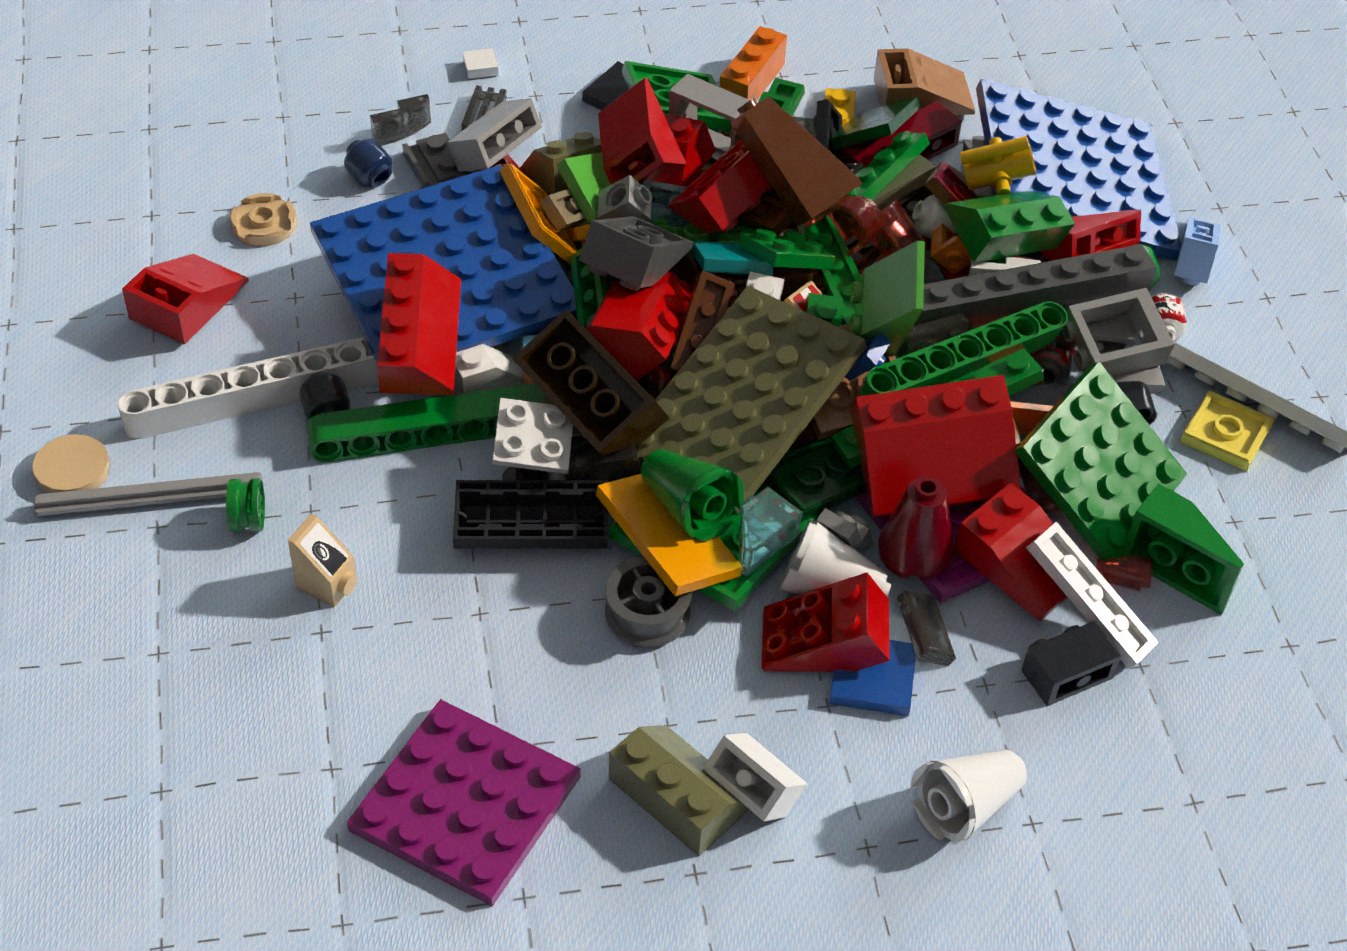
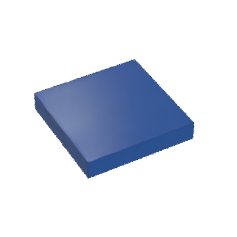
M890 640V661L859 671L834 670L829 704L909 716L917 644Z

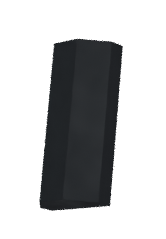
M456 480L453 548L608 549L607 509L596 496L598 485L607 483V480Z

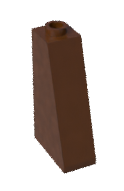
M769 96L757 103L755 98L751 99L737 109L740 116L730 122L798 226L813 219L863 184L849 168Z

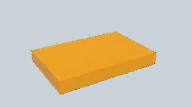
M507 163L499 171L532 236L546 247L549 246L554 253L571 265L570 256L578 250L567 229L557 231L555 226L548 221L545 210L540 204L548 196V193L515 166Z

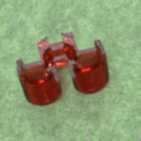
M844 196L816 217L803 224L805 228H808L828 215L845 241L854 235L859 241L857 245L846 252L848 257L860 251L873 240L881 253L877 259L858 271L860 275L865 268L916 241H924L897 199L879 210L877 205L865 196Z

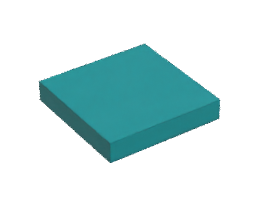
M693 241L692 253L705 272L746 275L754 272L768 276L773 275L772 265L740 248L739 243Z

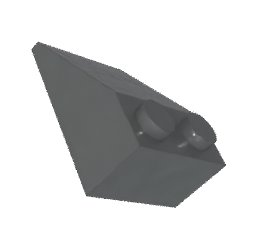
M635 216L592 220L579 261L590 265L589 271L604 277H608L610 274L620 279V285L638 291L642 287L655 285L692 249L694 242Z

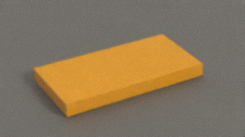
M641 474L598 485L596 491L597 498L674 596L740 577L743 566L720 538L716 537L708 541H700L697 538L688 536L646 485Z

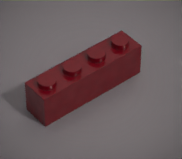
M935 101L916 111L892 135L842 148L840 160L856 174L859 170L866 168L874 160V156L878 152L885 150L893 142V138L897 134L905 131L926 133L930 144L920 155L930 160L958 145L962 120L938 101Z

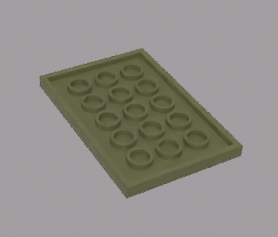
M747 286L655 399L669 419L642 444L621 449V452L643 464L645 458L652 452L664 449L730 469L741 478L744 486V498L741 509L734 506L733 513L738 515L867 349L865 339Z

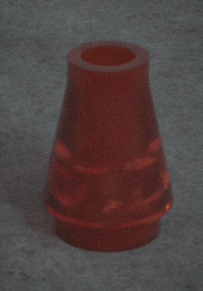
M1142 554L1109 559H1097L1096 569L1109 584L1140 591L1141 588H1150L1152 558L1142 557Z

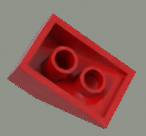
M1009 483L961 522L954 543V551L1039 622L1068 598L1026 548L1053 523L1041 506L1014 484Z

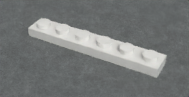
M1174 342L1175 345L1167 363L1181 370L1185 364L1196 369L1197 372L1194 377L1211 386L1214 385L1216 380L1227 385L1228 388L1225 393L1242 402H1245L1247 397L1252 398L1260 403L1257 410L1275 419L1279 413L1292 419L1289 426L1309 436L1311 430L1324 436L1321 443L1340 453L1344 447L1347 448V431Z

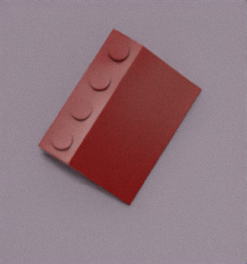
M1004 375L855 398L850 413L873 518L890 516L910 482L919 477H931L940 481L947 491L948 506L989 500L1009 483L1014 484L1021 490L1018 458L1014 452L1016 449L1013 412Z

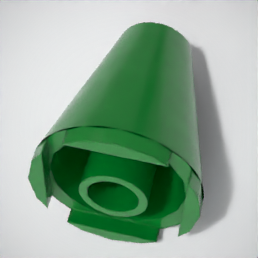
M664 449L652 452L645 458L642 464L641 477L681 529L692 538L708 541L718 537L733 523V520L729 517L734 510V506L741 509L744 498V486L741 478L730 469Z

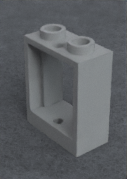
M686 74L669 90V114L697 120L698 106L733 121L740 116L737 109L750 100L695 76ZM732 126L731 138L708 129L716 150L709 160L716 162L740 140Z
M1147 288L1071 305L1066 312L1068 320L1061 330L1064 340L1070 343L1074 351L1075 364L1080 371L1084 373L1090 365L1100 362L1111 377L1166 364L1175 345ZM1128 314L1142 344L1100 354L1087 324Z

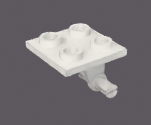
M500 398L492 464L548 471L550 473V480H564L565 474L569 472L573 424L556 405Z

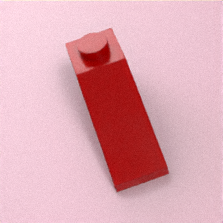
M1135 209L1073 216L1072 219L1075 225L1056 249L1041 251V257L1053 261L1140 243L1141 211Z

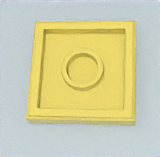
M1208 390L1182 433L1180 443L1247 472L1268 435L1275 418Z

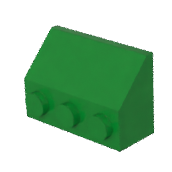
M1034 191L947 203L944 206L973 263L1056 249L1075 225L1060 196Z

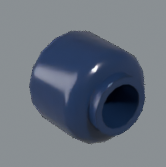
M374 139L356 140L346 149L344 167L361 186L378 187L384 184L392 174V158Z

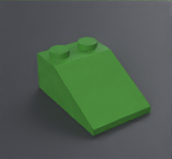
M916 241L865 268L858 282L854 281L852 283L850 302L856 303L855 314H852L850 319L849 332L864 338L865 342L877 334L883 333L891 341L885 353H898L923 311L925 241Z

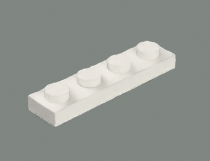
M1057 522L1048 527L1026 547L1089 623L1092 621L1096 622L1121 655L1120 660L1128 669L1138 664L1158 643Z

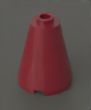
M919 477L910 482L879 534V559L889 571L899 577L908 579V576L912 575L921 576V580H930L942 575L951 564L954 555V543L947 491L945 486L934 478Z

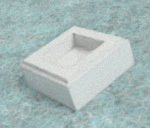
M493 48L463 52V62L468 79L498 75V65Z

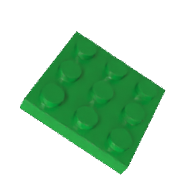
M625 61L622 69V74L629 89L643 78L648 79L665 114H669V90L686 74L717 86L712 74ZM697 106V120L705 121L708 129L715 132L718 130H731L732 125L730 122L732 121Z

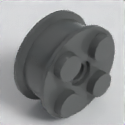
M644 556L633 557L623 561L608 576L605 586V618L609 628L617 637L634 647H655L675 640L685 631L690 620L692 592L674 596Z

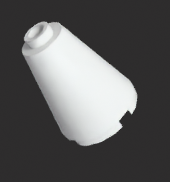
M809 519L800 536V542L791 555L779 589L787 593L800 595L868 572L886 596H888L891 584L886 582L888 575L886 572L820 523Z
M1010 750L929 761L918 767L911 778V788L916 786L918 796L917 800L912 801L915 812L923 826L933 837L938 840L947 838L952 840L950 844H957L968 839L1024 787L1027 779L1026 766L1023 760Z

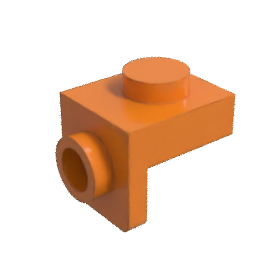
M943 223L932 232L931 257L952 274H956L971 264L972 259L958 233L952 232Z

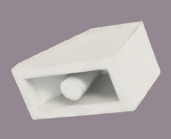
M481 344L456 353L454 389L457 394L524 385L522 369L512 359L513 356Z

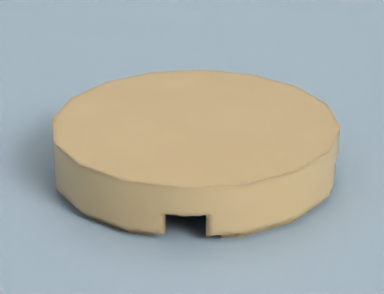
M259 193L242 199L241 205L237 208L234 206L230 212L229 222L233 235L242 243L252 246H270L278 244L292 235L296 229L297 215L293 204L289 200L287 202L281 200V196L272 193Z
M79 434L60 436L46 443L36 453L32 462L35 481L45 493L98 488L106 481L110 465L108 452L103 444L90 436Z

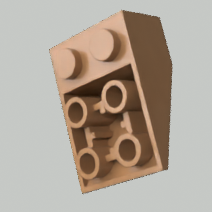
M908 48L877 50L874 83L880 106L917 96L920 108L938 101L956 116L975 115L974 104L964 72Z

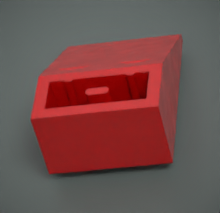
M643 78L598 113L603 168L610 185L629 175L644 186L646 182L662 183L687 165L647 78Z
M189 254L143 268L122 288L130 320L186 344L249 280L246 276L196 254Z
M868 572L764 606L761 661L763 671H859L890 661L889 599Z

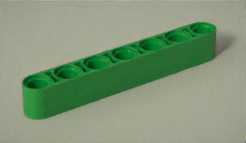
M1043 302L876 366L868 372L856 397L945 384L1024 348L1031 354L1050 346L1068 320L1067 313L1061 305L1055 302Z
M535 383L322 413L311 417L306 425L310 455L314 460L326 463L491 439L496 437L500 398L541 403L548 397Z

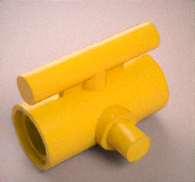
M1027 136L1003 142L1001 138L994 137L989 140V145L960 152L961 162L964 166L966 181L970 191L993 186L996 188L997 195L1010 194L1012 180L1036 175L1034 158Z

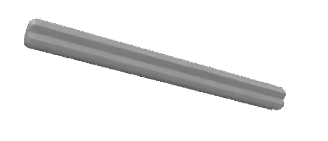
M254 472L36 495L33 503L37 516H49L225 498L228 480L240 478L242 482H249L251 478H261L263 481L261 473Z

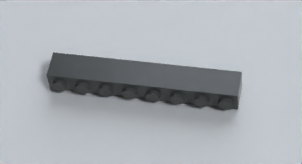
M1143 244L924 284L923 311L904 343L967 332L1047 301L1061 305L1067 312L1068 307L1071 305L1147 288L1150 293L1157 266Z

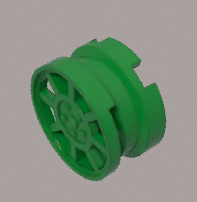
M240 478L228 480L226 514L230 532H241L243 528H250L251 531H263L265 493L261 478H251L249 482H242Z

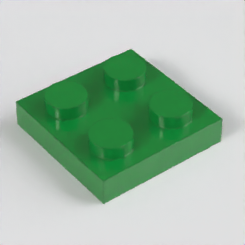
M757 229L755 234L741 233L739 247L774 267L832 270L835 260L834 255L823 250L822 244L804 240L805 235L802 233L785 231L784 236L763 229Z

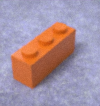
M759 26L720 75L719 87L749 100L755 98L757 101L785 65L787 35L771 28Z

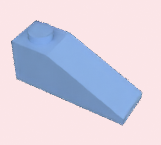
M1188 217L1174 271V276L1180 277L1179 280L1190 285H1199L1200 282L1207 284L1219 245V224Z

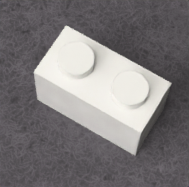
M748 733L724 735L703 767L706 773L763 821L787 817L808 784Z

